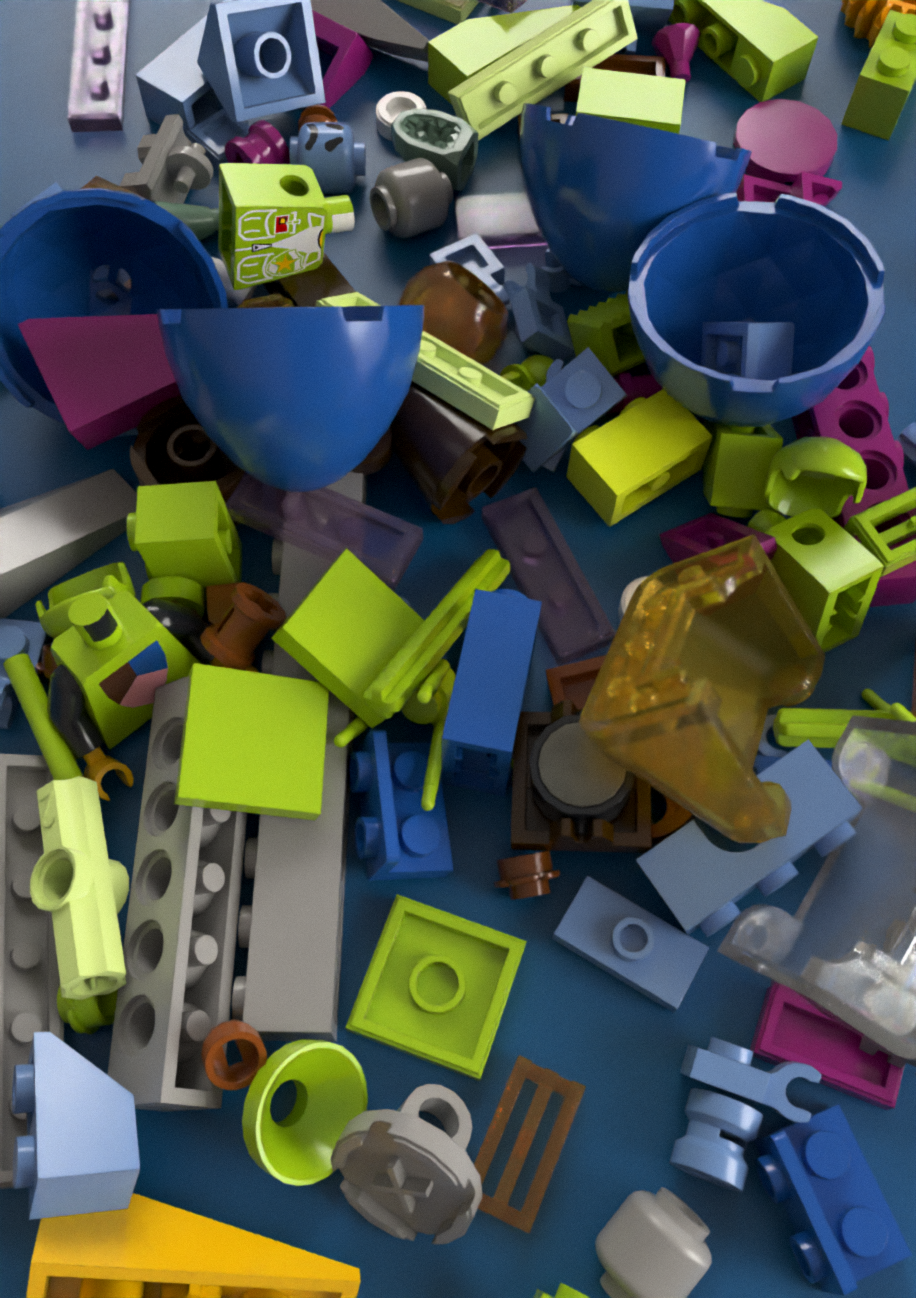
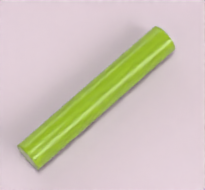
M18 654L8 658L3 663V666L53 779L67 780L78 776L83 777L74 755L47 713L48 697L29 655Z

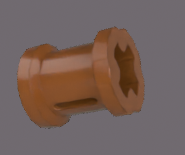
M238 583L231 593L233 603L217 625L213 624L207 627L200 638L205 649L221 663L233 669L245 670L256 659L254 650L271 628H280L287 616L281 605L265 591L248 583Z

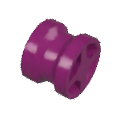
M258 120L248 128V135L244 138L235 136L225 144V155L228 163L290 164V151L285 140L278 130L265 120Z

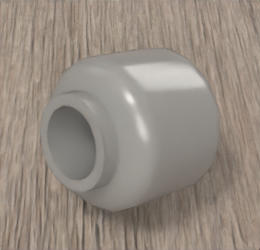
M416 158L382 170L377 176L375 187L370 191L371 210L377 224L381 229L389 230L392 235L400 239H407L442 226L448 216L449 204L453 200V189L448 176L442 171L439 172L432 162L424 158Z
M664 1187L660 1188L656 1195L646 1190H638L631 1193L595 1240L597 1256L606 1270L600 1278L602 1287L611 1298H686L712 1263V1255L705 1242L710 1230L686 1203Z

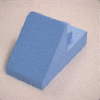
M703 322L701 367L731 377L768 381L791 376L794 324L792 322Z
M589 347L540 387L536 383L528 391L535 398L530 416L514 423L528 437V439L519 440L527 448L522 460L535 473L574 441L581 432L592 426L627 397L626 393Z

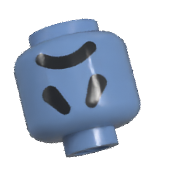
M307 122L302 125L298 136L290 137V164L306 165L313 169L323 195H348L355 187L356 176H366L365 142H355L354 132L348 123Z

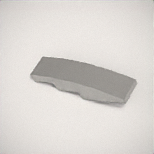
M311 0L312 10L357 32L367 46L388 54L428 62L429 40L381 0Z

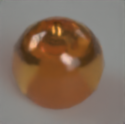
M451 260L423 267L407 281L397 301V305H424L423 331L483 366L496 357L506 339L508 310L504 303L480 278L462 265Z

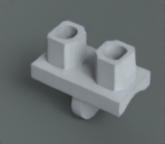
M165 115L158 133L143 135L137 147L138 159L142 163L140 171L125 173L119 189L122 192L136 194L151 202L154 200L183 204L190 189L200 190L210 184L214 169L209 159L205 156V148L199 143H191L186 137L183 130V120L180 115Z

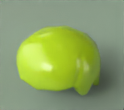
M827 436L799 438L782 447L773 455L767 470L763 496L768 507L783 515L793 517L810 508H817L823 510L829 517L835 518L840 515L843 505L850 496H853V503H860L867 483V467L858 452L837 439Z
M123 561L112 563L52 587L47 594L49 609L46 610L41 600L35 604L43 630L55 639L73 625L68 618V610L71 604L84 594L100 593L109 600L120 591H129L136 598L135 589Z

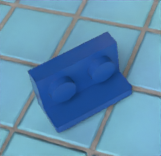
M370 730L356 751L351 753L348 762L349 786L353 793H359L361 817H358L354 832L357 856L360 859L366 860L368 881L445 878L454 869L441 775L434 808L430 811H425L421 807L423 784L431 743H387L385 730Z
M839 1104L812 1114L809 1122H794L754 1140L761 1157L756 1158L754 1161L758 1177L771 1201L776 1205L783 1203L796 1234L789 1237L793 1255L802 1273L811 1284L819 1282L823 1292L844 1296L858 1289L857 1281L913 1256Z

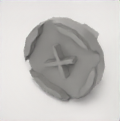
M426 1084L417 1087L397 1111L391 1109L369 1110L354 1117L344 1128L330 1158L333 1172L336 1169H340L344 1176L340 1189L349 1204L371 1224L400 1239L414 1241L417 1233L421 1232L424 1234H435L431 1244H448L464 1236L483 1197L480 1174L465 1151L473 1129L471 1114L464 1101L454 1091L442 1085ZM419 1112H429L435 1115L442 1122L446 1133L419 1118Z

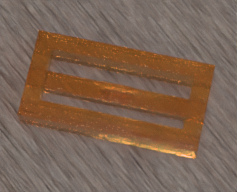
M519 1055L480 1147L474 1166L480 1174L482 1186L525 1078L538 1084L493 1198L483 1194L477 1208L529 1234L586 1086L560 1077L558 1073L548 1068L543 1069L533 1064L531 1060ZM553 1091L564 1096V1099L521 1209L518 1211L507 1204Z

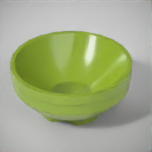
M300 1039L286 1044L274 1052L267 1059L266 1064L258 1070L250 1084L244 1102L242 1127L243 1138L249 1155L266 1173L283 1183L295 1186L314 1184L333 1173L330 1158L337 1140L351 1119L367 1111V1082L362 1067L355 1056L343 1046L325 1040ZM292 1080L297 1089L295 1105L291 1113L284 1120L274 1122L270 1114L273 1094L282 1083Z

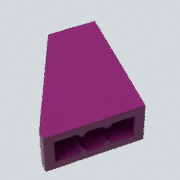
M157 314L27 319L18 324L68 431L87 450L137 427L142 417L153 407L173 397L181 396L164 352Z

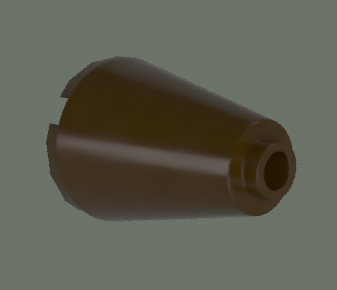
M411 381L409 392L389 426L392 433L394 452L432 514L443 524H455L472 515L475 510L468 503L482 492L492 499L515 473L527 450L519 441L528 439L527 434L518 425L512 423L492 430Z

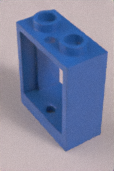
M475 589L442 735V784L505 796L520 711L523 708L533 658L542 601L528 599L524 594L511 589H496L492 592Z

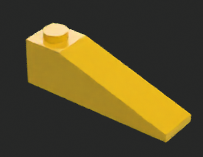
M133 1193L128 1209L42 1218L31 1259L26 1298H357L361 1279L359 1268Z

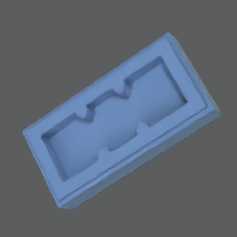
M589 876L586 877L552 937L554 941L673 1013L678 1009L709 950L708 946Z

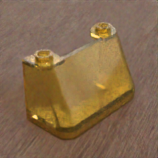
M755 534L657 570L638 585L630 599L579 720V725L598 752L730 840L738 843H761L772 838L786 836L792 811L791 800L780 784L771 781L760 782L753 771V766L768 709L779 705L792 706L806 700L814 692L815 685L821 677L826 656Z

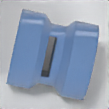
M692 1088L684 1110L689 1120L686 1134L675 1140L669 1164L709 1183L733 1191L743 1192L749 1170L744 1160L746 1147L749 1142L757 1139L763 1115L756 1109L727 1096L704 1089Z

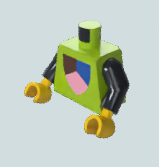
M120 591L109 600L100 593H88L77 598L68 610V618L73 626L55 638L50 647L57 668L50 675L47 713L75 759L83 757L87 763L83 777L97 782L99 797L106 801H110V798L101 787V780L105 773L115 769L119 779L130 788L133 786L134 778L132 771L125 764L111 756L105 755L100 746L105 743L109 749H112L151 719L156 688L189 676L193 663L204 665L210 663L212 666L231 668L210 654L201 643V634L210 626L195 610L188 606L157 598L141 604L129 591ZM252 664L245 669L246 671L258 672Z

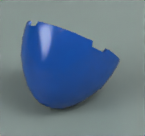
M524 103L522 109L520 151L523 186L535 222L550 252L564 270L582 285L602 292L618 293L628 291L631 265L635 252L648 233L668 215L696 201L725 193H736L748 166L752 151L738 147L734 149L716 145L717 142L582 113H578L577 116L569 114L565 124L551 121V107Z
M105 188L63 190L32 202L6 221L0 228V381L19 403L27 408L33 407L64 425L66 424L18 326L19 323L27 319L157 314L158 309L228 308L226 290L213 259L193 231L164 208L136 194ZM102 265L110 266L106 277L93 278V274L98 267ZM121 268L130 276L131 287L129 289L119 281ZM110 288L119 299H106L99 295L98 291ZM135 427L116 437L133 436L139 433Z
M725 193L696 201L668 215L648 233L633 256L628 286V305L632 329L652 376L667 394L697 416L717 424L735 427L766 426L791 418L823 402L859 364L885 315L886 305H884L883 287L885 269L882 260L870 241L849 220L822 205L787 194H780L776 202L738 201L737 193ZM703 322H792L795 328L792 375L768 381L731 377L701 367Z
M424 305L158 309L157 318L164 352L181 397L210 439L236 466L259 482L282 491L309 492L322 489L341 480L364 461L388 430L409 392L421 347Z

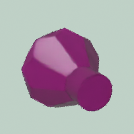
M677 23L666 26L655 34L651 42L657 56L665 58V64L670 70V78L685 79V83L691 79L689 64L698 47L701 34L693 24Z

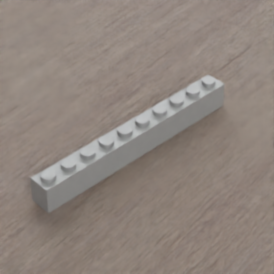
M349 472L341 480L322 489L309 492H288L277 489L278 521L285 522L284 538H274L272 545V570L274 575H280L279 593H269V595L284 609L287 616L286 619L333 560L346 548L363 563L368 475ZM276 642L274 650H264L262 673L319 682ZM330 690L320 816L314 821L260 814L258 837H248L246 842L245 876L247 879H254L252 905H242L238 926L239 947L249 948L246 976H236L234 981L232 1018L245 1022L255 1028L262 1041L315 1039L337 1042L351 790L348 782V762L353 752V740L346 746L339 748L335 746L334 738L354 720L355 713Z

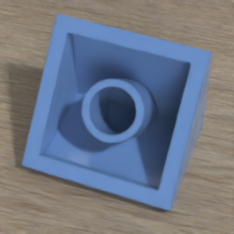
M233 0L210 4L197 64L232 122L245 121L326 103L311 0Z

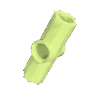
M81 776L67 780H52L36 791L44 854L34 866L30 879V895L32 902L38 909L52 913L62 997L82 1000L92 996L110 994L126 985V968L117 914L127 899L129 876L126 868L119 861L108 858L97 782Z

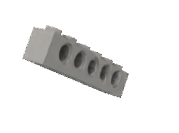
M189 676L157 687L155 690L123 946L126 985L118 989L107 1074L134 1095L135 1109L167 1112L219 1109L222 1105L223 1089L215 1086L209 1080L202 1063L201 1052L203 1042L210 1029L222 1022L229 1021L247 813L174 804ZM225 1043L224 1045H222L223 1050H224V1053H225V1056H226L227 1043Z

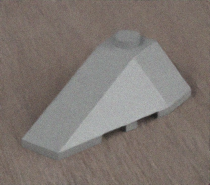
M114 469L0 509V618H6L127 530V516L129 513L136 512L137 493Z

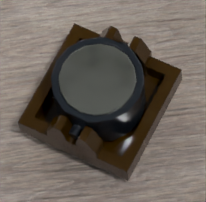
M572 700L559 702L551 707V712L520 711L513 749L511 850L648 852L652 847L650 714L613 713V708L603 701H593L588 709H577Z

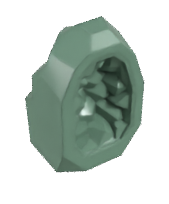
M414 108L402 111L395 117L391 124V138L395 150L402 156L404 161L407 162L416 158L429 160L439 172L442 171L448 176L453 190H463L472 175L476 162L478 132L462 118L438 110Z

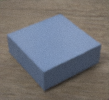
M223 108L186 133L191 143H199L205 148V156L209 159L212 166L219 171V164L228 163L225 155V144L235 136L243 138L247 136L250 126L244 121L232 122Z

